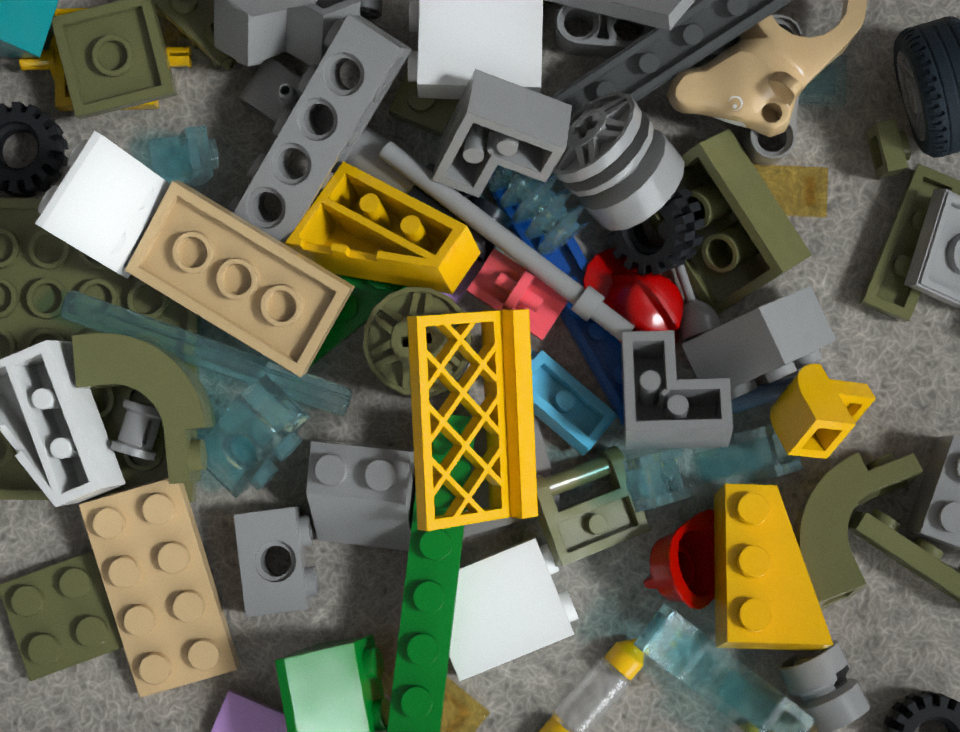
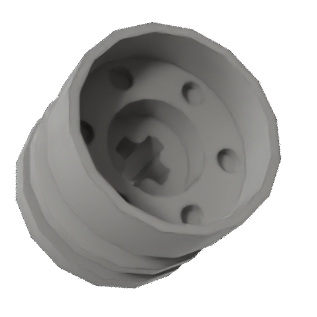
M614 92L602 95L587 103L571 116L566 150L552 174L558 180L563 181L565 188L570 193L579 197L582 206L601 227L610 231L626 230L644 222L665 205L675 193L683 178L685 162L661 131L654 129V125L648 115L641 111L631 95Z

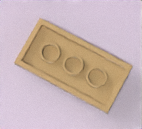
M180 180L171 182L125 269L126 272L299 377H302L308 371L355 287Z
M168 477L80 503L79 508L139 697H145L236 671L240 666V662L184 483L169 484Z

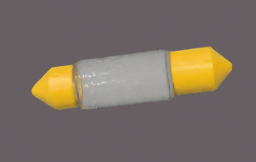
M641 638L616 642L605 656L599 657L553 710L551 718L538 732H590L631 685V680L643 667L644 641Z

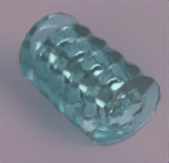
M497 165L488 183V189L491 192L507 189L500 200L503 208L519 205L512 216L516 224L532 220L525 232L528 240L544 236L537 249L538 253L542 256L551 254L563 247L592 222L589 221L583 224L577 222L585 207L583 204L570 208L564 205L571 193L567 189L558 192L553 191L552 188L558 180L553 174L550 175L545 183Z

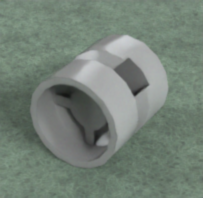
M832 640L833 646L819 651H802L784 660L777 668L789 694L799 696L801 699L797 705V710L808 732H832L859 719L870 709V704L858 680L847 678L846 676L850 669V664L838 640Z

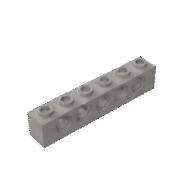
M348 14L345 20L338 19L330 28L324 40V46L328 47L321 62L319 65L312 64L303 75L298 85V90L302 94L293 110L287 108L281 114L272 131V134L277 138L269 152H262L248 171L247 178L252 181L243 196L237 195L227 207L229 211L286 244L285 242L342 162H346L412 50L360 15ZM349 59L354 61L360 70L359 82L352 89L347 88L340 78V69ZM322 104L331 110L334 118L333 126L327 133L319 130L314 120L315 112ZM295 148L302 151L307 158L308 166L303 176L295 174L289 164L290 154ZM269 192L275 194L281 201L282 212L278 219L271 217L265 209L264 201Z

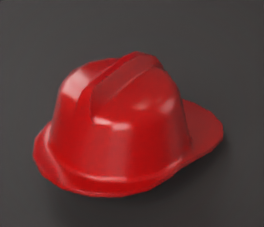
M607 249L596 254L586 266L583 278L584 288L586 289L590 285L605 297L602 302L635 326L631 332L674 330L676 344L679 340L678 328L684 313L683 298L678 287L669 278L660 274H637L638 267L628 270L623 266L627 257L616 259L612 253L616 249Z
M707 509L697 513L675 532L655 542L649 558L650 574L643 580L646 588L657 589L665 599L685 603L689 608L697 610L708 606L715 599L714 510Z

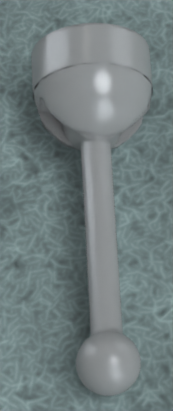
M664 220L659 223L657 233L660 238L666 241L667 226ZM684 264L676 267L675 271L686 300L679 327L682 339H690L696 337L697 334H704L721 326L716 311L709 304L696 300Z

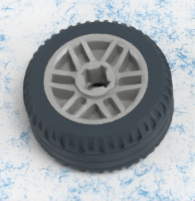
M950 16L902 30L897 36L893 47L896 78L913 137L920 150L932 158L943 157L960 151V20Z

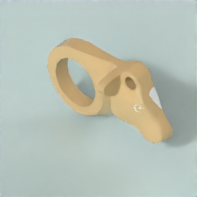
M842 0L841 20L837 26L824 35L809 38L791 34L780 27L771 14L740 34L739 43L727 49L706 65L680 71L670 83L667 91L670 104L680 113L710 116L736 126L753 129L768 137L785 132L790 123L796 100L803 89L845 51L860 30L866 15L867 0Z

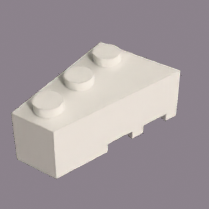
M45 340L0 359V432L17 452L15 457L55 507L80 503L125 485L126 482L115 453L110 449L111 443L91 390L76 388L72 341Z

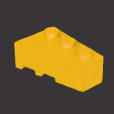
M725 483L714 494L715 648L819 651L833 646V641L778 486Z

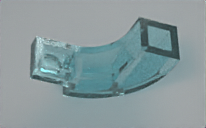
M772 424L732 433L728 447L667 449L623 461L626 473V486L632 497L635 513L717 491L725 483L747 484L779 477L803 469L799 456L787 455Z
M666 603L663 604L634 642L638 649L709 702L744 732H808L816 722L813 717L725 649L715 648V642Z

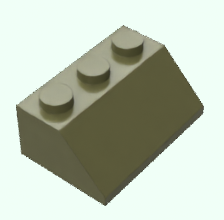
M730 129L699 142L681 156L685 162L684 173L677 191L687 188L692 193L687 202L688 204L699 202L701 210L694 212L695 219L704 218L705 227L695 230L696 234L704 236L702 244L693 247L698 252L693 258L685 260L684 266L690 284L699 299L709 304L716 311L717 315L812 255ZM657 211L648 220L657 232V227L660 222L664 221V218Z

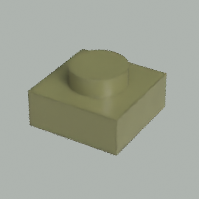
M896 118L875 123L866 132V137L877 180L897 176L908 168L907 161L911 155L908 137L904 131L899 132Z

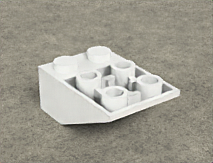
M94 130L88 141L86 139L82 140L72 151L68 160V167L70 169L59 187L57 185L52 186L43 196L38 207V212L41 215L35 224L128 279L131 274L126 272L125 269L167 192L170 183Z

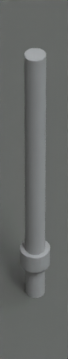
M391 140L381 150L379 158L573 305L571 310L586 322L591 318L621 342L622 332H631L635 327L633 324L602 302L605 299L602 294L590 285L585 289L454 188L432 181L433 172Z

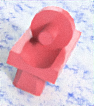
M495 248L466 290L467 293L493 310L529 309L530 334L543 341L568 303L565 298Z

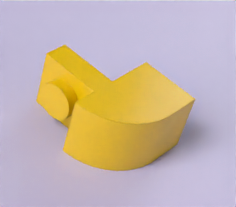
M809 364L801 368L772 405L770 420L787 455L827 459L854 428L856 422L876 398L868 384L829 379L821 364Z

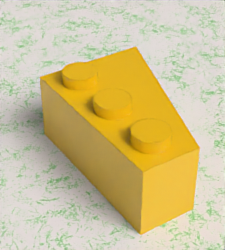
M344 161L285 242L287 246L334 274L408 287L432 288L438 292L449 294L454 293L481 253L467 225Z

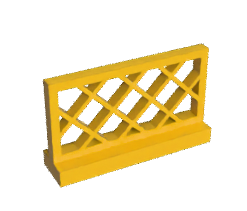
M495 309L407 316L417 529L433 531L508 517L525 519L538 516L529 309ZM481 322L482 348L477 354L464 339L473 326ZM452 324H459L456 330L452 327ZM426 326H436L448 339L436 358L427 350ZM457 350L470 363V366L458 382L445 369V366ZM479 374L484 379L485 397L480 406L467 393ZM437 378L451 392L438 412L429 403V389ZM459 403L473 416L460 435L447 422ZM481 427L486 430L487 451L482 458L470 446V443ZM439 432L453 444L441 464L432 457L431 444ZM462 455L475 467L463 487L449 475ZM484 478L489 484L490 507L481 508L472 498ZM443 484L455 496V499L444 515L435 516L434 496Z

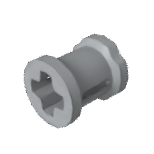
M124 399L122 406L126 409L118 440L111 442L110 449L134 457L155 461L157 453L153 450L160 427L161 417L154 406Z

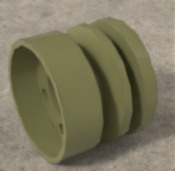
M407 287L388 294L373 308L364 326L363 351L370 370L388 389L411 398L409 347H404V341H408L407 316L462 313L463 311L449 296L432 288ZM452 324V327L456 330L459 324ZM426 326V338L432 337V343L427 344V350L436 358L448 339L436 326ZM470 331L464 340L472 348V335ZM457 350L445 366V369L458 382L465 373L469 362ZM438 378L429 389V398L449 391Z

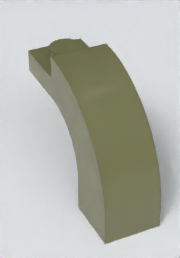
M114 333L71 335L76 388L97 389L128 386L145 395L153 403L162 420L169 484L201 481L200 470H206L207 451L204 440L197 439V430L217 428L210 398L192 369L171 351L147 340Z
M858 452L844 459L828 471L802 505L797 515L793 532L820 608L855 595L867 584L850 549L848 541L850 516L856 507L910 486L923 472L914 453L899 459L896 458L894 453H890L873 460L865 466Z

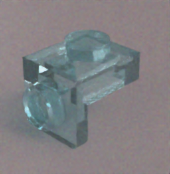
M206 125L186 127L177 137L152 139L148 143L152 171L170 184L172 181L180 180L188 186L205 185L214 176L213 169L219 168L217 143L215 139H208Z

